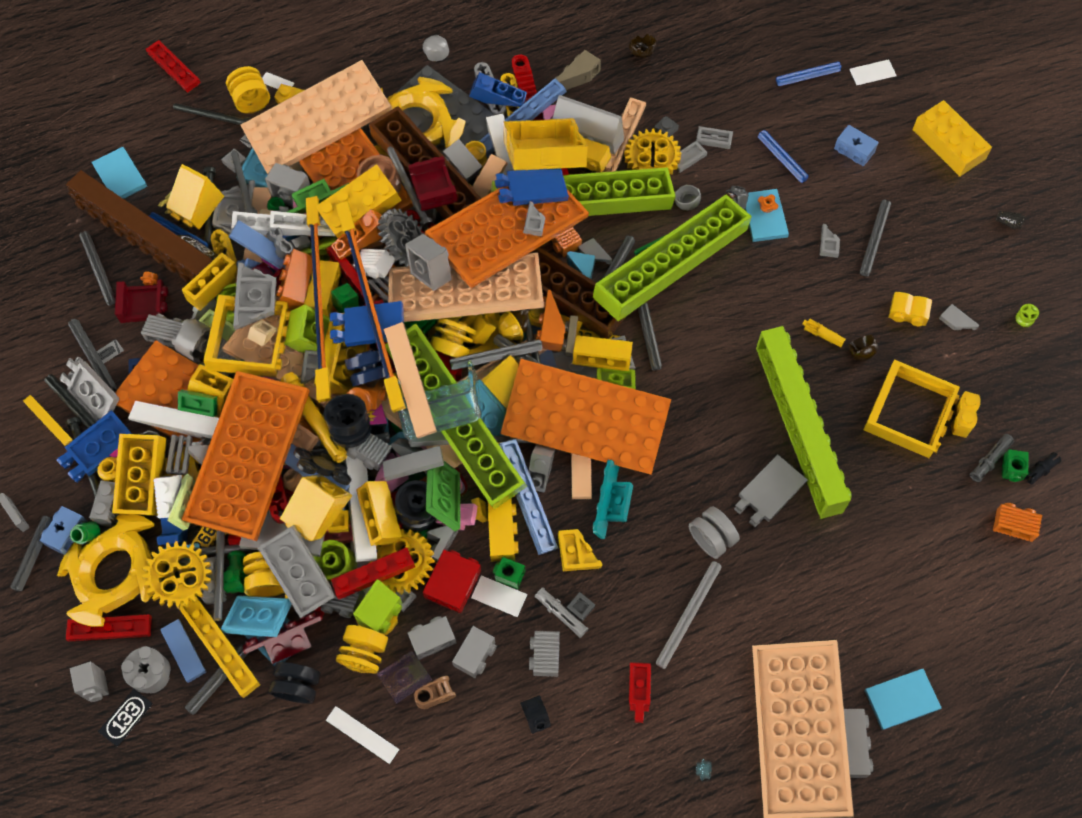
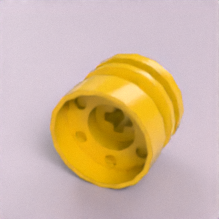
M251 66L241 67L229 74L226 86L232 96L236 109L248 114L265 108L269 103L270 94L260 72L256 68Z
M452 318L438 319V323L444 325L445 328L435 327V330L440 332L442 336H432L430 344L434 350L453 358L468 355L470 350L463 346V342L473 343V339L466 337V334L475 336L477 331L467 324Z
M261 552L251 553L243 558V565L245 566L243 572L245 575H248L244 579V593L247 596L273 597L285 593Z
M348 625L343 641L350 646H341L339 648V651L343 654L337 655L336 662L356 672L378 673L379 666L376 664L381 663L382 659L375 655L374 652L383 653L385 651L388 637L372 629Z

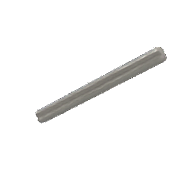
M713 561L656 661V665L660 668L665 669L721 570L722 566L719 563Z

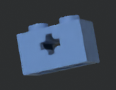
M848 125L837 138L834 149L840 154L849 157L855 163L864 166L875 153L879 142Z
M61 506L60 510L54 514L48 528L42 532L40 541L45 546L65 555L73 543L70 538V531L75 525L88 521L82 515Z

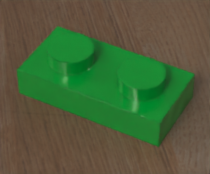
M180 390L178 391V410L214 417L217 415V396Z

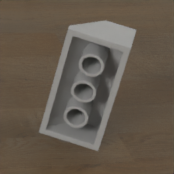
M559 95L553 119L574 118L579 128L578 131L583 138L609 146L610 153L615 155L624 141L622 117Z

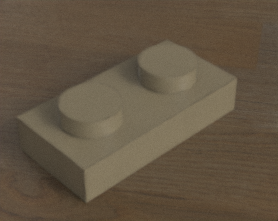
M571 315L569 321L565 322V332H568L567 339L563 341L562 350H565V356L567 357L573 356L578 316Z

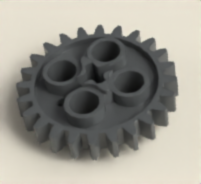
M390 209L380 216L381 219L378 221L380 225L377 228L381 232L378 235L383 237L381 242L386 244L384 249L390 250L389 255H394L395 261L399 259L401 265L405 263L406 267H408L409 262L405 244L425 233L421 232L422 227L417 225L418 221L412 220V215L407 216V212L404 211L402 213L401 209Z

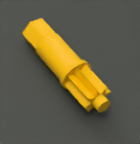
M812 319L804 320L802 323L805 326L804 329L839 347H842L846 340Z

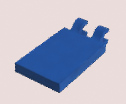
M561 168L507 171L506 175L503 173L496 174V188L509 186V190L506 188L499 189L500 195H498L500 203L512 201L513 206L528 205L530 201L534 204L568 201L569 196Z
M402 301L374 304L384 342H387L384 332L385 328L401 322L404 324ZM366 306L344 308V314L338 312L330 313V321H333V326L345 324V331H330V339H333V343L345 342L347 347L376 343Z
M111 410L64 448L67 452L60 456L57 461L65 469L69 468L74 460L79 464L68 472V475L77 483L82 480L85 473L89 477L98 470L99 463L103 459L111 457L110 454L118 449L119 434L132 433Z

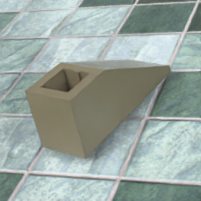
M584 50L554 79L558 80L566 90L590 82L600 72L601 60Z

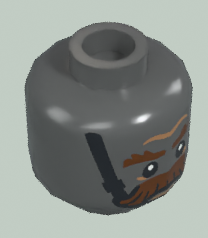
M731 186V188L726 190L725 195H728L743 209L746 208L749 194L745 191L744 187Z

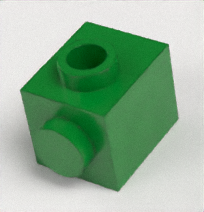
M348 283L331 291L333 306L339 313H344V308L359 307L358 295Z

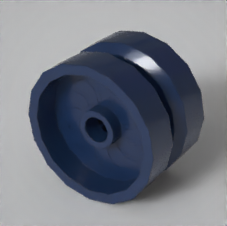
M378 350L366 351L356 354V357L344 360L347 370L351 371L360 368L361 371L350 376L352 387L386 377L383 365L378 366V362H381Z

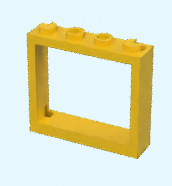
M218 295L204 356L206 370L227 373L239 371L256 376L277 377L278 370L281 371L282 359L280 357L281 354L285 353L284 337H286L287 321H289L291 312L288 302L275 301L274 315H279L281 318L272 363L264 364L217 359L227 312L235 310L236 297Z
M894 360L863 430L930 458L933 452L937 453L941 445L938 440L940 436L943 437L946 433L947 426H945V423L950 421L954 413L951 408L953 405L956 406L960 395H957L960 387ZM896 376L947 397L929 444L876 423Z

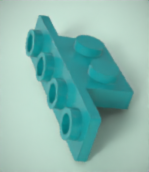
M608 460L607 466L604 469V480L600 488V500L596 508L597 515L593 523V533L600 539H605L609 521H627L633 490L631 482H617L619 466L614 465L613 460Z

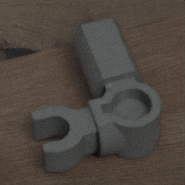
M279 227L274 231L276 235L271 230L266 234L267 238L274 243L276 255L283 259L293 249L300 251L310 247V240L307 235L286 241L282 237L283 233Z

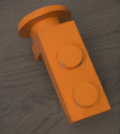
M386 377L381 378L373 388L358 385L348 390L346 394L360 397L365 403L367 413L371 409L376 410L383 401H386L388 396L384 384Z

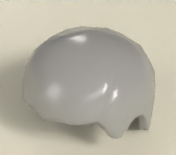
M439 35L430 36L423 43V51L430 61L443 60L449 54L447 41Z
M684 185L675 191L676 197L674 201L682 210L689 211L695 209L701 201L700 190L693 185Z

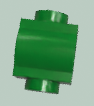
M235 550L228 554L229 567L226 568L223 578V589L227 593H244V579L248 575H245L243 572V558L246 554L242 551Z

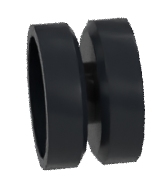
M418 480L407 482L396 493L394 509L397 521L402 528L408 531L420 532L427 530L436 520L434 516L426 511L427 482Z
M277 662L273 675L279 680H274L270 683L268 693L276 698L291 702L314 703L316 691L310 686L319 684L321 673L307 666Z

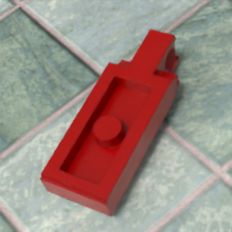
M630 662V711H635V723H643L644 712H649L651 663Z

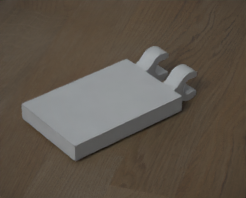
M77 357L75 361L69 358L66 365L73 371H70L68 376L63 372L60 380L68 386L67 391L97 422L111 410L114 411L120 398L80 357Z
M777 455L739 493L741 500L735 505L734 510L741 514L748 506L753 508L756 513L749 521L753 527H756L763 519L769 522L806 484L807 479Z

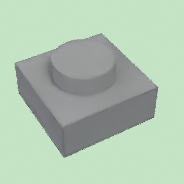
M229 152L221 160L224 165L235 173L231 152ZM238 152L241 166H243L246 158Z

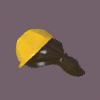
M531 309L504 312L498 321L499 333L508 340L522 343L524 340L523 334L528 327V312Z

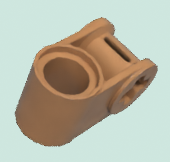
M449 676L440 677L431 683L417 688L414 693L416 705L421 709H428L455 698L456 693L452 692L448 682L450 680ZM423 693L430 696L426 702H421L418 699Z

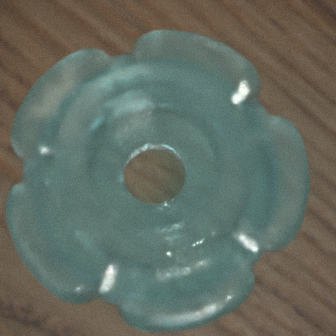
M702 759L701 763H697L696 775L700 776L702 781L710 779L712 763Z

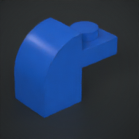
M161 518L162 535L157 537L158 545L164 544V548H166V543H169L171 547H174L175 541L178 542L179 546H182L184 541L187 544L188 530L183 531L167 521L168 518Z

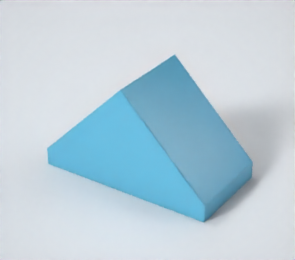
M572 251L567 252L568 265L592 279L595 256Z

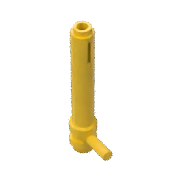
M293 372L285 374L280 379L281 382L305 387L304 384L300 383L301 380L298 375H295ZM308 396L302 413L333 461L337 463L343 462L347 458V451L344 447L333 442L324 417L310 396Z

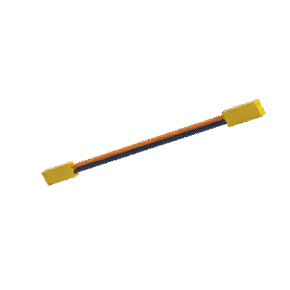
M314 196L306 198L307 225L311 231L318 369L315 370L316 397L318 403L331 400L330 373L328 367H326L318 241V226L321 224L320 213L315 207L319 204V198Z
M348 201L336 204L343 233L347 234L386 376L384 384L391 409L394 413L406 409L398 379L393 375L356 242L354 234L356 228Z

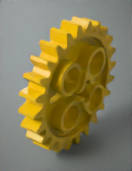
M654 128L651 132L645 129L644 134L641 131L638 132V136L633 134L632 139H629L628 144L625 145V163H628L627 168H632V170L668 167L669 174L672 175L673 169L677 170V163L680 164L681 147L677 146L678 141H673L674 136L667 137L668 132L661 134V129L658 133H655ZM652 142H654V167L651 166Z
M404 529L401 530L402 537L391 545L376 546L378 550L377 560L399 551L404 545L408 548L413 561L419 558L415 563V568L404 572L402 578L398 579L399 575L382 581L394 593L397 591L400 595L403 594L404 589L406 592L411 593V587L418 590V583L424 585L423 578H430L427 571L433 570L429 564L435 562L430 557L434 555V552L430 549L432 546L427 542V539L424 536L421 537L418 532L414 534L412 530H409L407 533Z
M175 541L174 547L166 543L167 549L164 550L159 546L160 553L151 552L154 559H146L150 566L143 567V570L148 572L142 575L144 580H148L143 585L145 588L151 587L147 590V594H154L152 597L153 601L160 598L159 603L161 606L168 602V608H171L173 603H176L179 609L181 603L184 602L185 606L188 607L189 600L196 603L195 596L203 597L201 590L208 591L205 583H211V579L206 577L212 574V570L207 569L211 564L210 562H204L207 559V555L200 556L202 553L201 549L194 551V544L187 548L185 541L182 546H179L178 542ZM182 558L190 559V563L186 566H181L179 561ZM166 564L170 566L167 572L162 573L158 571L161 565ZM179 571L180 578H176L174 572ZM188 577L196 578V582L192 585H187L185 580ZM172 583L176 585L172 592L164 590L167 584Z

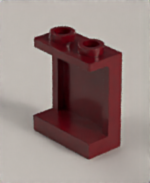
M444 156L415 162L408 166L421 211L457 202L456 189L452 185Z
M162 279L157 280V285L127 287L124 281L117 282L115 315L120 323L147 321L149 314L155 316L156 314H162L165 316V313L168 311L166 296H168L167 285H164Z

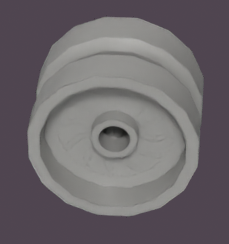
M714 506L709 507L703 512L702 518L697 517L688 526L698 545L714 559H718L725 553L726 547L731 548L740 539L732 522Z

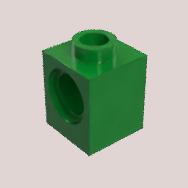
M1008 449L1002 457V478L1009 479L1012 482L1022 481L1028 475L1029 452ZM1012 464L1016 465L1019 470L1015 469Z
M502 557L500 563L497 562L493 570L495 581L518 589L525 574V565ZM506 569H511L514 571V573L510 576H505L503 574V572Z

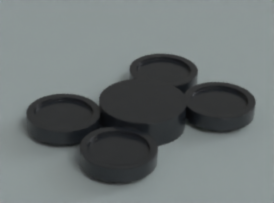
M295 448L293 453L299 459L297 467L307 474L318 473L322 476H332L336 482L342 485L350 484L352 479L345 473L348 469L345 463H337L332 458L328 460L321 456L314 457L310 451L304 448Z

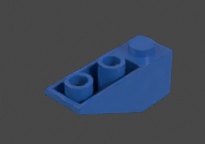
M479 72L469 97L487 104L521 107L525 102L527 92Z

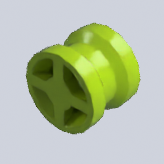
M1032 304L1023 305L1016 314V322L1023 327L1031 326L1038 318L1039 310Z

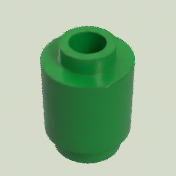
M94 521L75 525L70 531L71 540L78 544L90 542L100 535V527Z

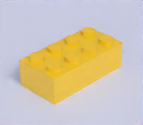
M944 100L918 116L912 129L959 176H962L986 160L992 149V146Z
M376 164L315 207L334 235L339 238L344 233L336 204L348 201L355 224L370 209L383 214L402 200Z
M119 434L112 513L146 516L159 515L156 509L158 506L155 501L157 498L154 493L156 490L154 489L155 482L153 480L163 477L166 450L165 437L159 435Z

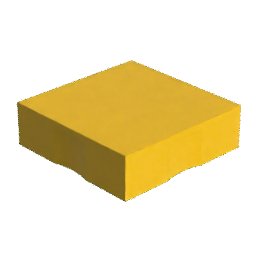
M574 118L540 121H504L503 142L513 169L536 170L587 167L588 146L583 136L579 133V128Z

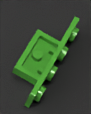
M325 179L315 182L291 194L297 207L287 212L305 214L306 198L318 196L320 204L347 184L331 191Z

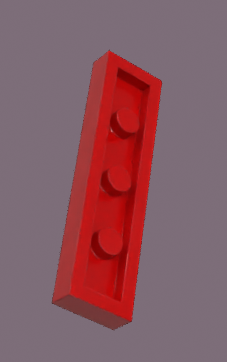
M160 40L145 49L147 54L187 93L201 83L199 78Z
M406 547L331 579L336 596L340 600L373 586L377 579L382 582L413 569L415 564Z
M150 614L103 617L105 619L103 627H90L80 624L73 619H67L66 640L68 642L151 636L152 616Z

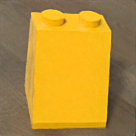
M182 164L166 208L171 212L170 216L175 220L180 221L181 219L189 228L193 226L200 230L224 198V195L208 177Z
M511 355L481 380L506 410L519 364Z
M320 474L302 477L280 519L285 522L288 528L294 525L297 531L302 534L301 536L308 541L321 539L349 502L352 494Z

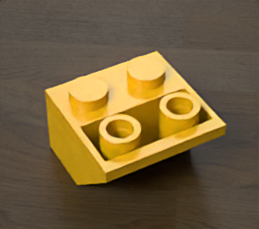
M199 364L189 381L187 391L217 396V415L214 417L219 418L234 379L217 371H208L205 366Z

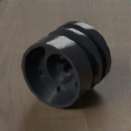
M353 394L339 395L331 399L325 406L324 418L330 437L336 445L352 448L361 445L369 438L371 424L365 403L360 397Z

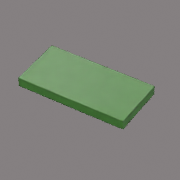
M444 461L443 466L427 470L426 511L456 532L460 529V472Z

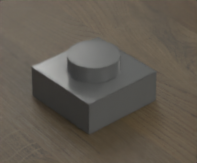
M665 116L654 126V130L658 133L661 129V134L668 132L667 137H670L679 129V125Z
M580 592L567 606V610L581 622L595 608V604Z

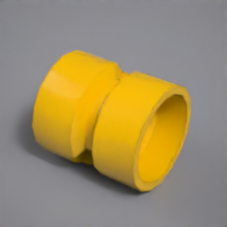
M471 141L465 147L482 165L479 171L481 173L487 162L486 147L479 141Z

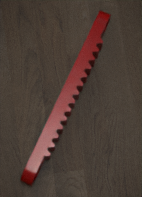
M519 54L512 59V70L518 89L527 92L525 102H527L537 91L529 60L525 55ZM517 62L525 63L523 66L516 65ZM540 113L532 121L544 120L543 113Z

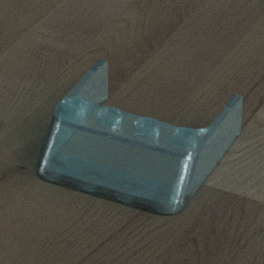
M468 360L469 376L466 380L449 386L444 385L435 390L425 391L437 432L472 423L481 417L478 377L472 360ZM398 380L406 409L398 411L403 434L407 439H414L417 437L400 381Z

